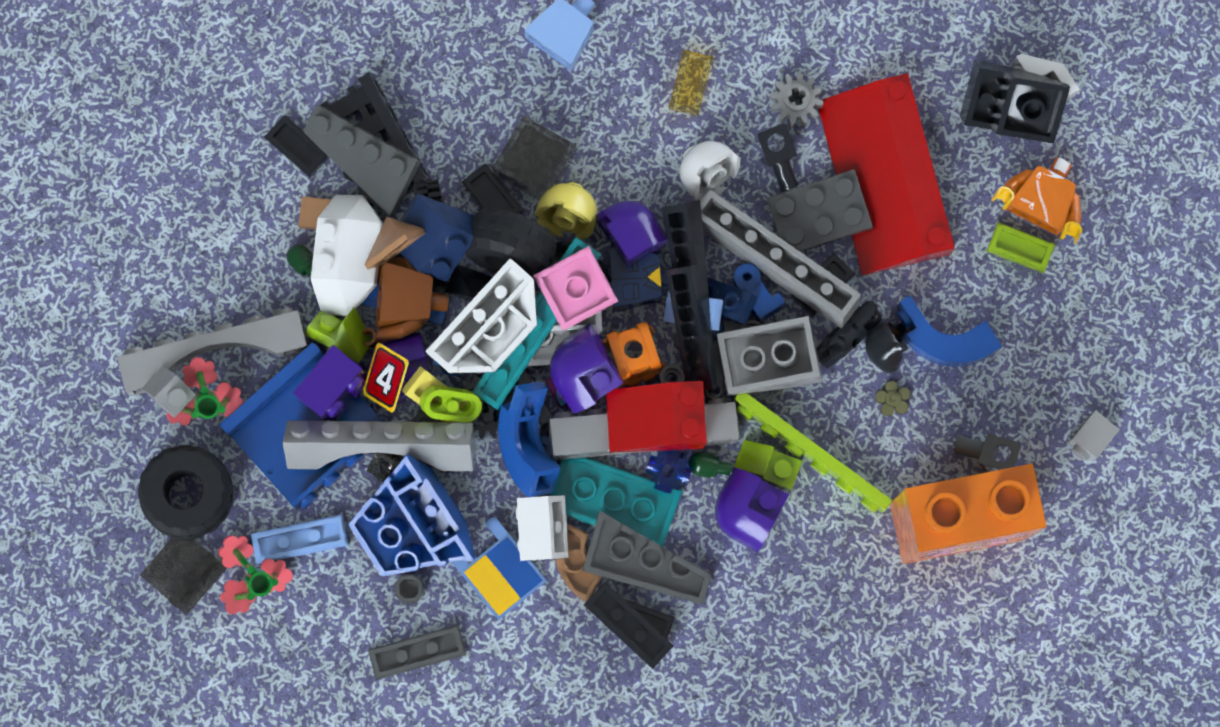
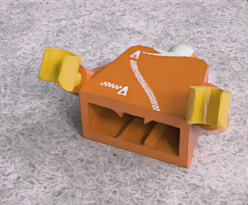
M1056 157L1049 170L1039 165L1034 171L1025 169L1008 179L991 198L992 202L997 198L1001 199L1004 202L1003 210H1007L1056 236L1061 232L1060 239L1064 240L1065 235H1071L1074 237V244H1077L1082 233L1080 225L1082 218L1080 197L1075 192L1076 184L1066 179L1072 165L1062 158Z

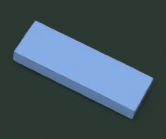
M342 514L251 534L257 565L268 558L277 561L349 546Z

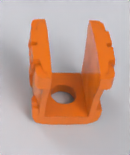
M647 321L636 324L634 328L618 333L614 331L606 334V339L602 340L607 350H611L617 371L623 379V384L617 388H622L626 385L628 387L640 384L641 380L643 382L652 380L655 376H659L662 369L666 367L665 362L660 361L652 339V335H655L654 328L648 325ZM634 341L640 343L643 348L642 354L638 358H629L624 351L626 344Z

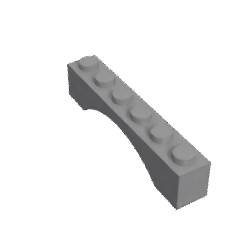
M292 308L280 309L274 312L275 316L263 319L262 316H253L245 319V324L233 327L232 323L222 324L214 328L215 332L203 334L202 331H196L184 335V340L173 342L172 339H165L155 342V347L143 350L142 347H133L124 351L125 355L117 357L125 392L129 396L146 393L142 387L163 366L174 373L193 358L216 349L229 347L253 348L268 352L279 358L300 353L309 346L301 314L298 310L293 311Z
M287 420L283 438L287 469H319L329 462L345 456L360 453H390L402 456L409 454L417 460L428 463L441 471H473L476 453L473 423Z

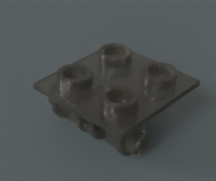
M172 537L140 576L166 597L173 606L181 610L185 615H188L227 568L195 539L183 540Z

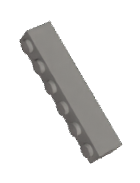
M710 190L700 202L703 233L746 263L756 266L759 272L842 329L860 305L861 294Z
M726 398L708 400V404L704 405L707 440L705 446L736 443L739 440L735 402H727ZM603 409L589 410L585 412L586 416L573 417V412L557 413L555 418L549 420L548 429L551 458L553 460L638 453H609L607 414H604Z

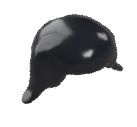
M888 321L881 322L870 330L865 340L866 353L871 362L886 373L899 369L903 352L908 350V346L902 342L901 338L906 331L902 323L894 326Z

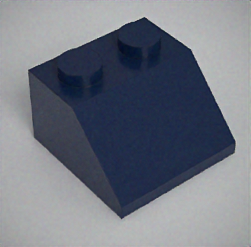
M417 194L400 221L422 227L426 234L400 252V254L419 272L446 282L471 245L472 237L474 236L473 228H471L473 215L424 195Z

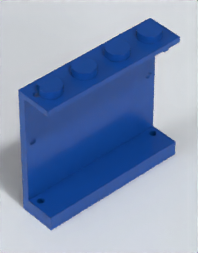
M313 342L219 424L296 510L300 507L303 509L309 507L318 498L315 494L323 486L326 488L331 487L340 479L341 475L339 472L348 465L351 468L364 457L363 453L345 456L329 462L319 469H287L283 448L287 420L323 421L299 402L293 394L324 356ZM360 395L357 398L352 396L345 404L347 410L338 420L385 422Z

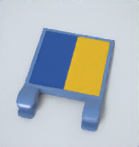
M492 517L486 522V526L498 541L470 564L464 562V560L452 563L494 616L500 620L547 582V580L530 560L520 561L517 543L498 519Z

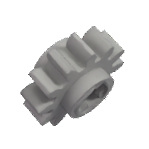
M799 73L797 80L793 81L792 77L786 74L785 85L779 81L775 82V89L779 93H770V100L777 102L771 106V112H781L779 123L784 122L788 118L790 119L791 128H794L796 125V120H800L801 124L806 127L808 116L812 119L818 118V112L814 108L823 107V101L816 99L822 94V88L812 89L814 78L803 82V74ZM793 95H797L798 99L802 97L801 105H796L795 102L790 103Z

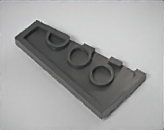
M316 105L303 132L390 216H395L421 161L325 107Z

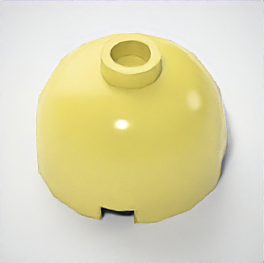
M574 182L551 186L541 196L535 210V216H538L537 222L550 230L551 234L563 237L562 231L576 234V237L580 240L585 239L593 233L596 225L597 205L594 198L580 184Z

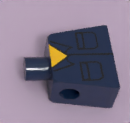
M610 249L611 288L619 301L612 305L613 312L661 302V287H668L665 270L669 269H660V256L649 253L628 266L618 249Z

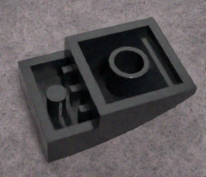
M974 60L960 118L964 125L992 129L998 135L1054 144L1070 86L1028 71Z

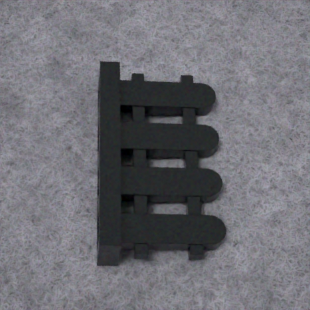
M370 73L358 78L362 87L357 89L355 85L347 88L350 93L331 105L329 101L321 104V106L344 119L360 111L364 120L357 123V126L384 141L385 139L381 133L386 130L391 139L385 142L421 161L377 79ZM371 104L376 111L373 115L370 114L367 108ZM422 162L411 184L431 180ZM343 171L344 177H345L347 180L354 182V181ZM409 186V188H408L406 194L409 193L410 191H412V189H411L410 186ZM363 189L358 193V195H364L367 198L371 207L376 206L377 209H381Z

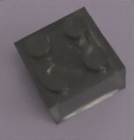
M523 115L493 165V173L496 177L540 200L552 186L560 183L577 154V147L572 142Z

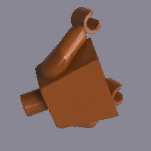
M394 257L387 263L380 265L378 269L379 285L375 327L380 328L378 331L368 327L365 328L362 333L365 335L373 334V339L371 342L363 343V345L376 348L377 343L402 339L420 330L422 325H425L429 320L431 310L447 312L449 294L432 292L433 277L419 272L404 257Z

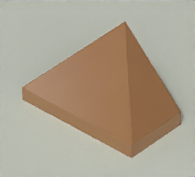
M386 217L364 265L368 270L387 263L426 234L422 227Z

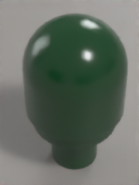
M301 244L291 246L286 254L287 262L297 274L301 276L307 274L311 279L312 252Z
M696 452L689 458L688 467L691 473L696 476L715 478L717 473L729 475L732 463L719 461V456H715L712 453Z

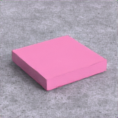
M589 246L533 275L563 331L619 302Z

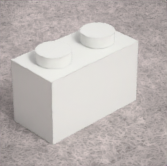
M565 495L517 498L516 518L519 531L517 546L520 552V561L569 558Z

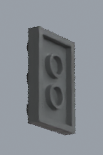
M855 169L767 198L779 238L800 252L874 229Z

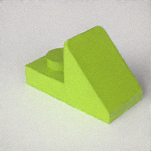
M354 307L343 321L320 310L308 325L305 333L306 336L329 348L334 345L346 356L358 363L370 350V347L363 345V343L372 341L370 335L362 333L366 327Z
M744 440L734 467L743 469L762 478L766 482L791 491L802 460L775 451L773 446Z

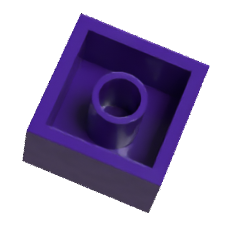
M333 345L293 394L299 402L321 420L338 421L347 410L345 406L347 401L352 396L357 398L362 393L367 376L358 364Z

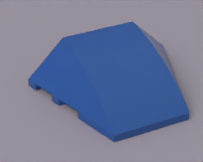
M409 454L403 458L348 524L381 576L416 571L419 568L433 565L444 566L447 563L462 560L464 562L473 561L475 559L467 522L435 472Z

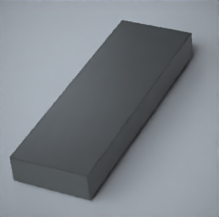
M459 625L368 649L376 680L467 655Z

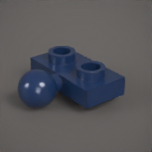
M707 277L709 298L723 300L719 331L712 330L713 341L718 340L717 334L724 333L725 328L722 322L724 318L746 324L758 297L751 292Z

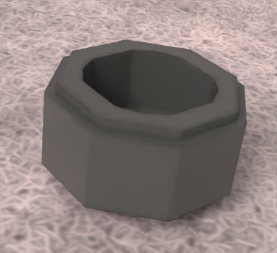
M403 574L394 583L395 596L404 604H416L424 596V582L415 574Z

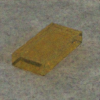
M683 50L669 110L694 116L699 115L713 59L712 56Z

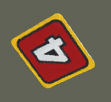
M377 343L363 388V394L388 411L394 412L407 371L408 360L383 344Z

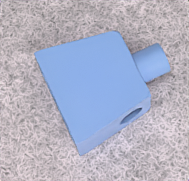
M556 0L524 30L525 38L572 71L594 30V22L587 15L595 6V3L592 0H576L573 5H570L565 0Z

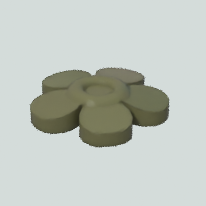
M895 381L887 382L885 384V391L879 390L875 395L876 402L883 404L881 413L885 416H891L894 408L901 415L908 410V404L904 401L910 398V391L908 388L902 387L897 392L898 384Z

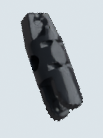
M867 301L858 307L842 329L837 326L816 348L818 360L824 367L829 368L846 356L867 337L872 328L881 322L882 316L874 302Z

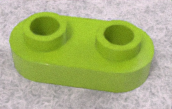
M434 385L428 387L420 397L421 409L433 419L469 423L479 416L482 409L480 399L472 391ZM438 396V400L431 404L432 399ZM466 400L465 406L459 408L460 403Z

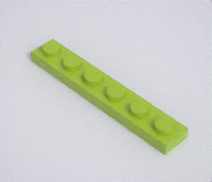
M748 393L738 394L733 402L737 406L736 412L748 421L753 417L762 424L760 429L772 439H775L777 436L787 443L785 448L799 458L803 454L812 461L810 466L823 476L827 473L837 479L835 485L849 495L852 491L862 498L860 503L871 512L876 513L879 510L883 513L893 501Z

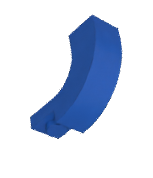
M911 296L906 297L897 305L899 309L896 313L898 319L905 328L910 326L912 329L903 339L913 351L933 363L949 367L968 366L983 361L1003 347L986 321L966 333L948 335L937 331L928 323Z
M541 381L516 385L511 403L501 404L499 413L498 434L504 463L515 484L528 498L553 493L561 468L547 454L539 435V416L548 390Z

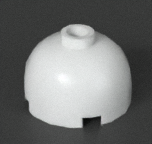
M705 141L691 146L683 154L679 171L681 183L686 191L697 201L698 199L702 201L710 190L720 195L728 188L720 187V185L730 176L733 179L737 176L740 168V158L721 142Z

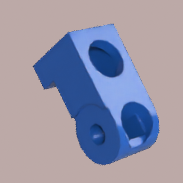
M742 264L735 270L733 278L734 287L751 292L758 297L751 313L757 321L762 323L785 308L786 302L779 292L774 296L770 295L760 280L761 274L756 266Z

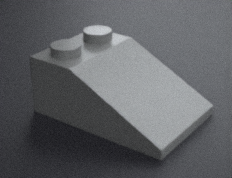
M809 316L717 334L728 395L789 389L823 382Z

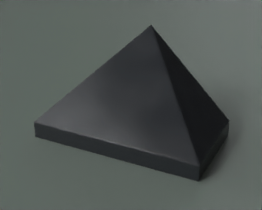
M458 264L451 275L445 293L471 302L493 277Z

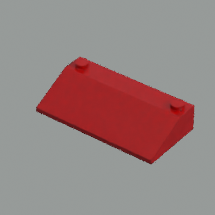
M906 73L877 80L823 99V107L818 108L835 175L855 169L874 228L852 236L861 275L865 276L951 255L955 247L909 74Z

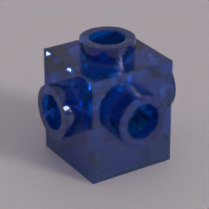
M666 450L665 452L658 451L657 456L651 455L646 473L651 474L649 481L655 483L654 489L671 494L673 489L679 490L681 484L688 485L693 468L687 466L689 459L683 458L685 452ZM665 465L674 467L675 473L673 476L667 477L663 474V467Z

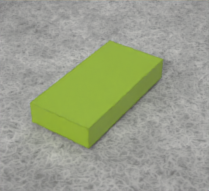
M998 222L986 252L1044 273L1055 244Z

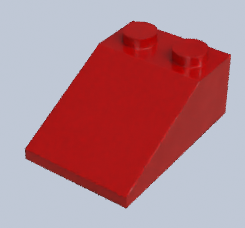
M703 381L669 382L618 388L606 394L609 453L703 449L707 444Z

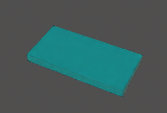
M588 457L563 459L561 461V468L553 493H550L549 496L565 495L567 517L595 526L598 512L601 511L663 547L682 490Z

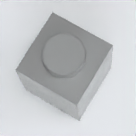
M164 366L142 387L162 409L174 418L196 396L176 374Z
M1095 410L1088 416L1068 443L1073 446L1071 450L1076 456L1084 461L1090 459L1093 462L1100 456L1120 429Z

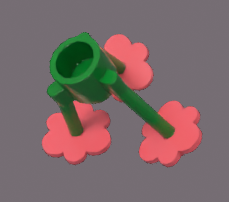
M195 357L191 360L190 365H185L182 369L185 375L183 382L188 387L196 386L200 389V392L175 418L167 412V420L170 423L175 424L179 422L185 426L190 423V419H196L199 416L204 419H211L223 413L225 417H228L244 403L243 399L240 398L241 390L237 387L232 388L227 382L220 383L217 391L208 390L207 383H214L218 377L217 372L214 370L215 365L212 361L205 362L203 358Z
M233 535L227 536L223 541V547L218 550L219 556L222 557V564L226 568H232L235 565L244 566L248 572L245 581L229 580L224 585L225 592L221 593L220 600L225 603V610L229 614H236L239 611L242 613L247 612L249 604L254 602L256 596L262 597L274 590L278 592L284 591L285 584L289 583L293 577L291 570L285 568L286 563L283 560L275 562L273 559L268 558L261 563V569H255L246 559L253 554L254 549L243 535L238 538Z

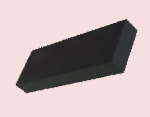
M606 582L584 604L593 615L652 669L674 647L672 643Z

